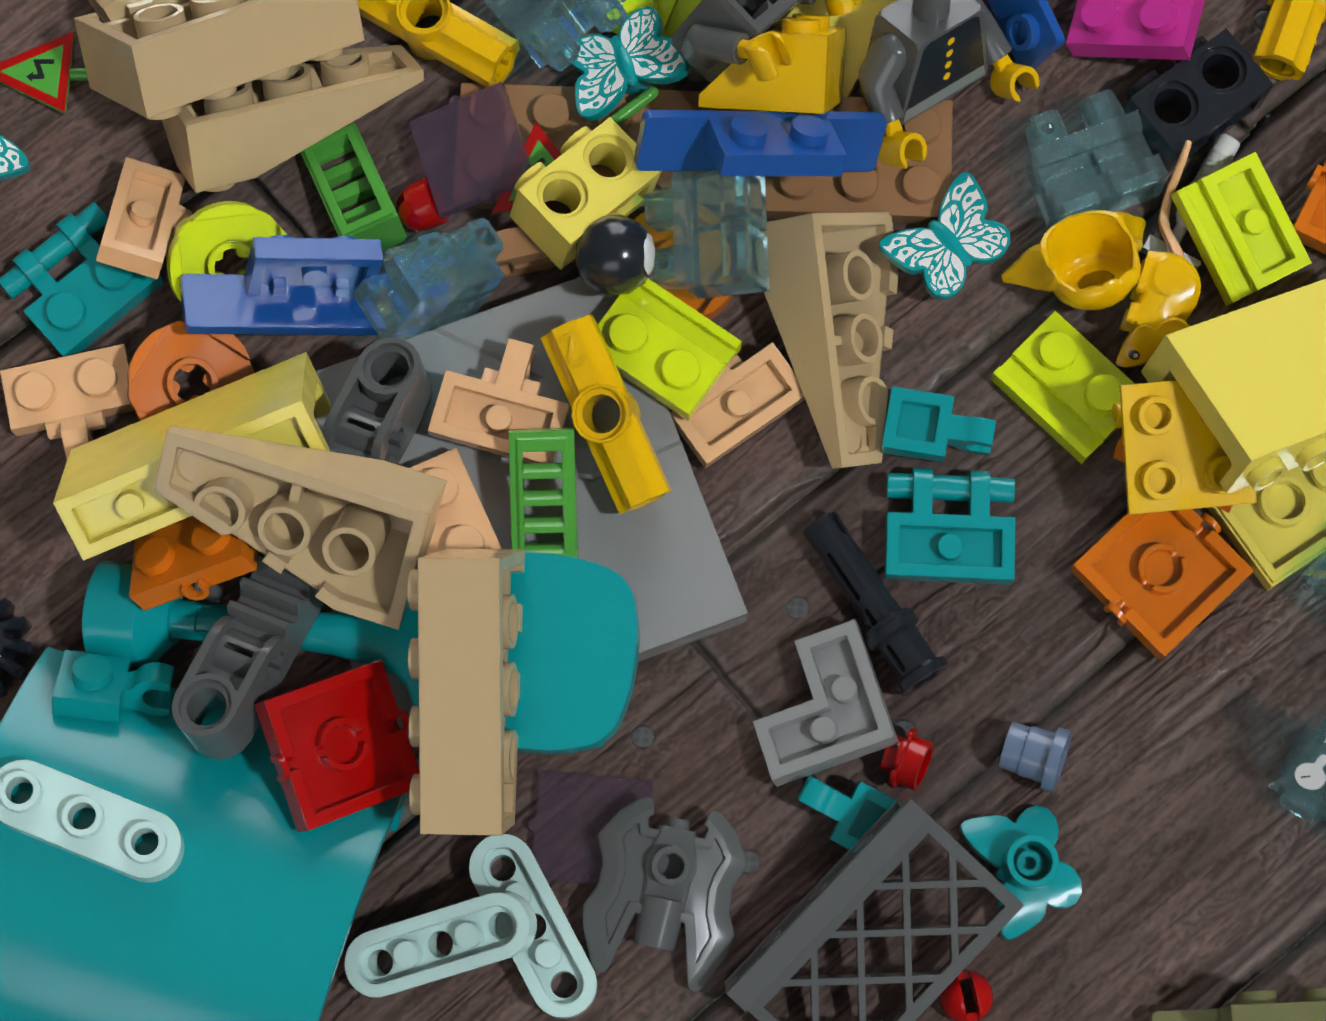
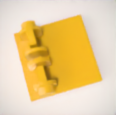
M1177 380L1119 385L1120 402L1113 403L1112 417L1115 428H1122L1127 509L1129 515L1257 503L1256 491L1251 486L1226 494L1219 482L1231 468V460Z

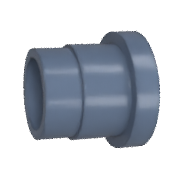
M1012 722L1003 746L999 768L1017 773L1018 776L1041 782V790L1054 793L1065 765L1072 731L1059 727L1055 733L1035 726L1030 727Z

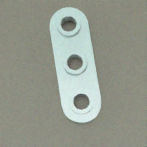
M16 760L0 768V821L8 828L140 882L152 883L161 881L170 876L179 867L184 855V839L176 824L165 814L35 761ZM20 783L32 784L33 794L28 801L22 804H15L11 801V792L16 785ZM82 808L94 809L96 817L90 827L86 829H76L73 827V817L77 811ZM153 833L158 836V846L154 852L148 855L136 853L135 843L141 835Z
M492 835L485 838L476 846L469 862L470 877L479 895L482 896L500 891L517 893L530 903L535 915L542 917L546 922L545 933L540 938L534 939L525 952L513 957L532 997L543 1012L554 1018L569 1019L581 1015L591 1006L597 993L596 974L527 844L513 835ZM508 858L515 863L516 870L512 878L507 881H498L493 878L491 867L497 859ZM502 912L497 919V929L505 937H509L513 932L514 922L510 915ZM562 973L571 974L577 980V989L568 998H560L552 991L554 978Z
M500 891L482 895L359 935L352 941L346 952L345 972L351 985L363 995L377 998L396 994L522 954L530 947L537 931L536 915L530 903L517 893ZM502 912L510 915L514 922V929L509 937L503 936L497 929V919ZM442 931L448 933L453 940V948L448 956L442 954L437 947V937ZM382 950L387 951L393 960L392 969L388 974L383 973L377 964V957Z

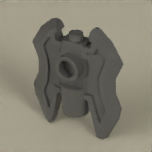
M650 797L640 798L620 809L598 833L603 860L598 885L583 904V930L591 965L599 973H604L608 970L635 913H637L634 943L658 949L674 951L683 922L687 985L691 991L697 992L706 986L728 955L735 937L729 913L733 888L749 864L737 832L718 811H711L708 814L704 823L708 831L703 839L697 837V832L689 831V821L669 817L666 826L657 825L656 829L649 828V817L654 815V801Z

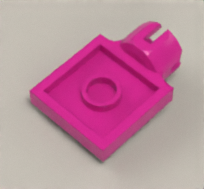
M1077 0L1066 45L1072 56L1190 60L1205 0Z

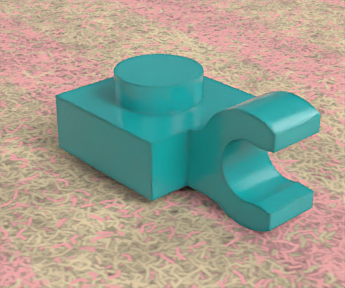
M892 386L881 453L944 463L946 447L949 445L972 454L990 455L996 421L981 417L952 414L955 396Z
M65 650L52 695V715L119 723L122 709L140 711L156 717L168 716L173 699V691H170L174 667L165 663L151 662L142 665L136 671L130 672L131 659Z
M811 775L807 777L797 796L799 801L837 821L829 835V839L849 850L896 801V799L861 780L858 781L849 797Z

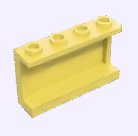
M1326 279L1170 333L1163 338L1141 370L1148 382L1177 380L1231 460V468L1219 482L1226 494L1247 486H1251L1254 491H1258L1276 482L1288 470L1300 466L1306 472L1326 462Z
M304 352L71 449L53 504L84 561L192 516L154 491L166 432L170 426L330 451L316 419L329 413L331 402L307 352Z

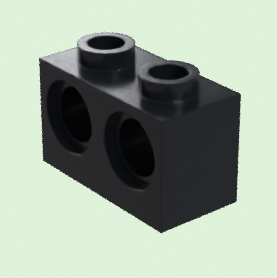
M1227 28L1210 41H1207L1204 36L1196 38L1190 60H1174L1177 64L1161 76L1156 70L1147 73L1127 92V96L1130 99L1120 121L1165 175H1168L1175 169L1186 140L1192 142L1188 160L1215 141L1219 133H1226L1259 109L1274 85ZM1211 72L1221 75L1227 81L1229 88L1218 89L1212 87L1206 82L1203 74ZM1169 107L1175 110L1181 117L1182 122L1176 124L1164 122L1157 116L1155 108Z

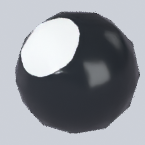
M621 214L601 217L588 226L576 245L575 261L578 274L588 286L609 296L630 294L646 283L654 268L655 247L652 236L638 221Z

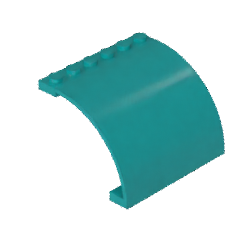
M47 647L21 685L0 723V768L16 760L35 761L168 816L180 830L184 839L185 849L180 865L170 876L158 882L145 883L12 830L0 821V1021H320L342 951L369 877L388 831L397 832L404 818L410 791L312 830L297 832L281 782L277 781L278 774L274 763L270 760L271 753L261 724L250 743L242 752L232 758L215 760L206 758L195 750L173 718L172 703L169 715L161 717L150 716L140 711L122 709L119 723L52 715V695L64 652ZM170 687V691H173L174 698L177 688ZM217 708L209 712L201 725H212L219 721L224 715L226 708ZM20 783L16 785L11 792V801L15 804H22L28 801L33 794L32 784ZM82 808L77 811L73 817V827L76 829L90 827L95 821V810L92 808ZM153 833L141 835L135 843L136 853L148 855L154 852L158 846V836Z

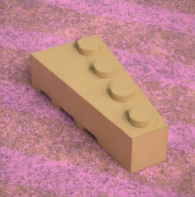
M144 0L126 5L129 16L126 18L102 23L96 12L74 18L90 88L149 120H162L174 117L182 111L183 105L200 99L218 100L229 97L236 93V86L256 79L267 81L282 78L290 73V67L309 60L327 61L335 59L343 54V48L365 40L358 0H189V2L183 4L164 3L154 5L152 0Z
M445 549L419 557L418 569H412L409 573L408 603L411 610H418V638H412L410 641L408 667L410 677L412 679H419V706H413L410 711L409 739L412 747H419L420 774H413L411 778L409 800L411 813L413 815H420V834L502 836L515 825L518 735L516 730H505L506 717L515 716L518 699H520V673L515 662H508V649L515 648L517 635L522 633L523 605L517 604L515 595L510 594L511 573H524L525 549Z

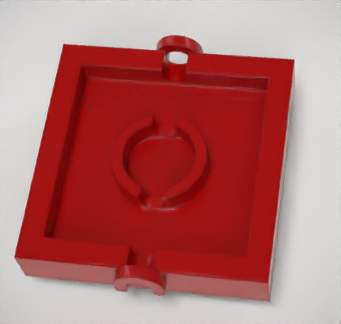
M382 659L254 704L271 753L270 760L274 763L278 774L277 781L281 782L297 832L312 830L410 791L413 774H420L407 736L409 734L410 715L405 709H398ZM397 717H400L402 719L404 725L403 729L399 728L397 724Z

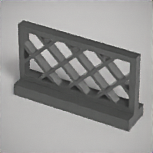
M904 791L724 981L726 994L745 1012L749 1011L758 1021H781L765 1005L782 987L810 986L811 1021H819L818 986L857 985L858 1020L854 1021H916L1024 905ZM929 833L947 850V878L910 879L909 853ZM956 860L974 877L957 878ZM900 864L901 879L885 880ZM986 887L1003 903L985 923L958 924L957 888ZM948 888L949 924L911 926L910 889ZM901 889L902 926L864 927L863 902L874 890ZM855 911V927L839 928ZM973 934L959 949L958 935ZM949 935L950 960L939 971L912 972L911 936ZM902 936L903 972L865 974L864 937ZM829 938H856L857 974L818 975V949ZM809 960L810 975L794 976ZM928 982L913 998L912 983ZM904 983V1008L894 1019L866 1020L865 984Z

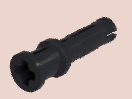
M836 511L829 512L818 518L803 531L802 534L818 553L827 570L868 629V632L865 634L868 639L866 644L872 652L879 651L900 681L896 688L902 697L925 686L949 667V663L944 656L936 657L917 629L916 625L919 619L914 611H909L907 607L901 609L896 600L893 599L883 584L884 582L861 548L851 537Z

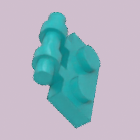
M92 202L77 216H74L72 213L66 215L56 224L59 229L34 251L30 252L27 248L12 259L15 266L0 277V286L12 300L31 285L42 295L27 307L24 313L62 357L81 353L164 284L160 275L158 279L96 261L100 246L92 238V235L106 225L108 217L95 202ZM76 249L85 261L57 283L48 271Z
M912 468V474L887 473L886 498L910 499L911 513L887 512L885 518L884 580L1012 585L1015 579V517L990 516V502L1013 503L1015 479L990 477L989 471L969 470L968 476L933 475L932 468ZM933 500L967 501L968 515L932 514Z

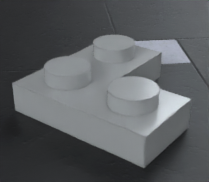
M855 619L794 641L813 700L753 721L771 780L777 787L899 743L860 627Z

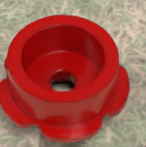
M910 729L905 738L896 735L899 743L887 747L881 762V771L889 774L888 784L893 789L901 785L916 791L927 773L934 752V743L918 737V729Z

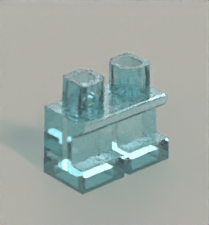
M482 0L508 34L519 42L520 47L541 69L548 64L561 72L578 59L581 48L576 40L595 26L600 32H611L627 19V12L623 5V2L626 0Z
M1110 89L1091 95L1081 101L1078 111L1086 129L1068 134L1058 110H1049L1028 119L1025 133L1031 155L1025 169L1048 229L1070 215L1090 210L1116 212L1158 197L1169 177L1160 155L1156 154L1153 156L1142 134L1143 127L1138 110L1126 114Z
M718 170L697 175L690 172L671 173L672 186L644 196L645 217L648 226L656 232L673 230L674 247L655 249L654 268L648 277L650 280L663 289H685L698 299L770 291L768 238L762 233V231H767L765 176H720Z
M485 218L467 222L463 228L443 234L436 231L419 236L415 242L387 249L384 254L386 273L363 279L352 295L381 339L388 337L406 339L427 332L430 328L434 330L475 315L505 276L495 261L504 249V244Z

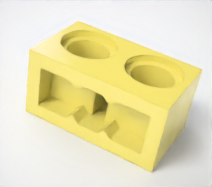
M611 117L593 131L587 126L576 131L560 150L561 156L547 167L542 162L536 163L518 179L514 186L517 193L510 217L560 270L575 259L576 245L588 226L603 216L621 214L627 217L651 198L662 172L640 171L637 169L634 162L637 144ZM604 165L610 168L616 176H601L591 166ZM545 202H562L569 207L571 213H556L550 210Z

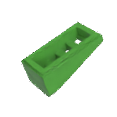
M355 122L346 125L301 151L338 236H351L356 239H381L382 251L406 240L407 235ZM353 151L357 156L328 170L323 171L321 165ZM363 173L365 174V177L334 191L331 190L332 187ZM375 195L376 199L342 214V209Z
M574 428L509 430L512 549H525V552L579 558ZM561 451L562 463L524 464L523 452ZM562 478V489L525 490L524 479ZM563 505V516L526 517V506ZM564 533V542L527 543L526 534Z

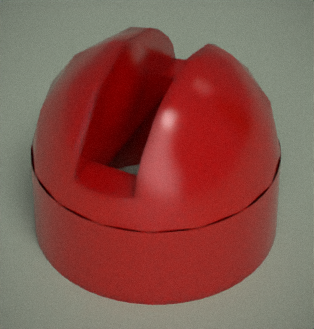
M425 177L412 183L400 192L396 205L401 223L408 229L416 232L429 231L449 221L444 199L430 178Z
M963 970L939 995V1004L943 1013L952 1021H980L989 1013L992 1007L993 991L990 983L984 976L975 971ZM970 979L977 1012L966 1014L964 997L959 981Z

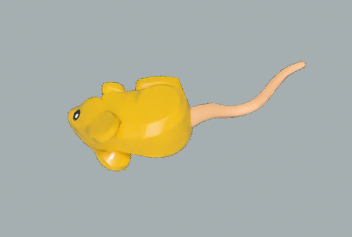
M1190 140L1185 141L1159 211V230L1169 253L1148 251L1146 259L1141 262V277L1132 289L1129 298L1135 302H1131L1129 308L1126 309L1119 330L1130 332L1123 341L1115 361L1116 365L1120 367H1134L1146 364L1166 335L1190 327L1187 320L1198 303L1201 290L1200 277L1196 268L1185 258L1183 250L1176 240L1169 223L1172 204L1170 195L1175 192L1192 145Z

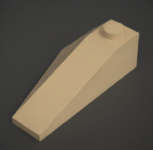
M402 45L343 49V54L335 59L319 61L317 63H300L290 67V73L282 78L267 81L256 79L236 86V93L229 97L218 100L200 99L183 105L182 111L178 115L162 119V123L176 165L195 193L202 191L221 192L232 188L235 183L254 179L421 83L424 81L423 68Z
M889 212L810 213L755 224L757 261L760 267L762 289L832 469L882 463L883 453L881 451L885 431L888 389L880 379L882 351L892 350L894 331L884 326L886 301L888 295L897 294L898 267L885 258L878 249L880 240L894 233L892 216L889 215Z
M170 426L166 432L154 491L219 534H233L265 555L262 560L263 563L280 574L284 569L288 570L318 590L315 597L334 610L399 630L409 604L407 592L409 573L412 569H418V558L426 556L447 480L379 459Z

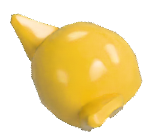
M1090 210L1067 216L1051 226L1043 235L1039 244L1026 250L1018 260L1002 273L1003 283L1021 285L1047 292L1053 291L1061 302L1076 310H1101L1112 307L1124 300L1141 277V264L1138 253L1143 247L1142 240L1146 222L1141 217L1122 211Z

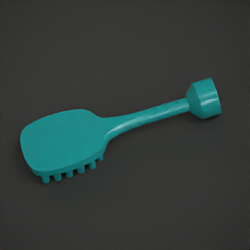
M525 552L524 573H511L510 594L515 595L517 604L523 605L522 633L517 635L515 648L508 649V662H515L520 673V699H518L515 716L506 717L505 730H516L518 735V752L552 755L600 748L613 737L621 726L634 690L640 648V624L635 596L627 582L610 568L576 557ZM105 560L95 568L85 595L82 616L84 647L87 653L131 659V667L139 668L144 664L157 662L179 639L204 641L215 622L221 617L228 615L227 604L183 600V597L144 611L129 597L133 563ZM408 604L399 630L343 612H319L300 650L334 655L363 664L382 659L386 673L396 676L408 689L413 706H419V679H412L410 677L408 667L410 641L412 638H418V610H411Z

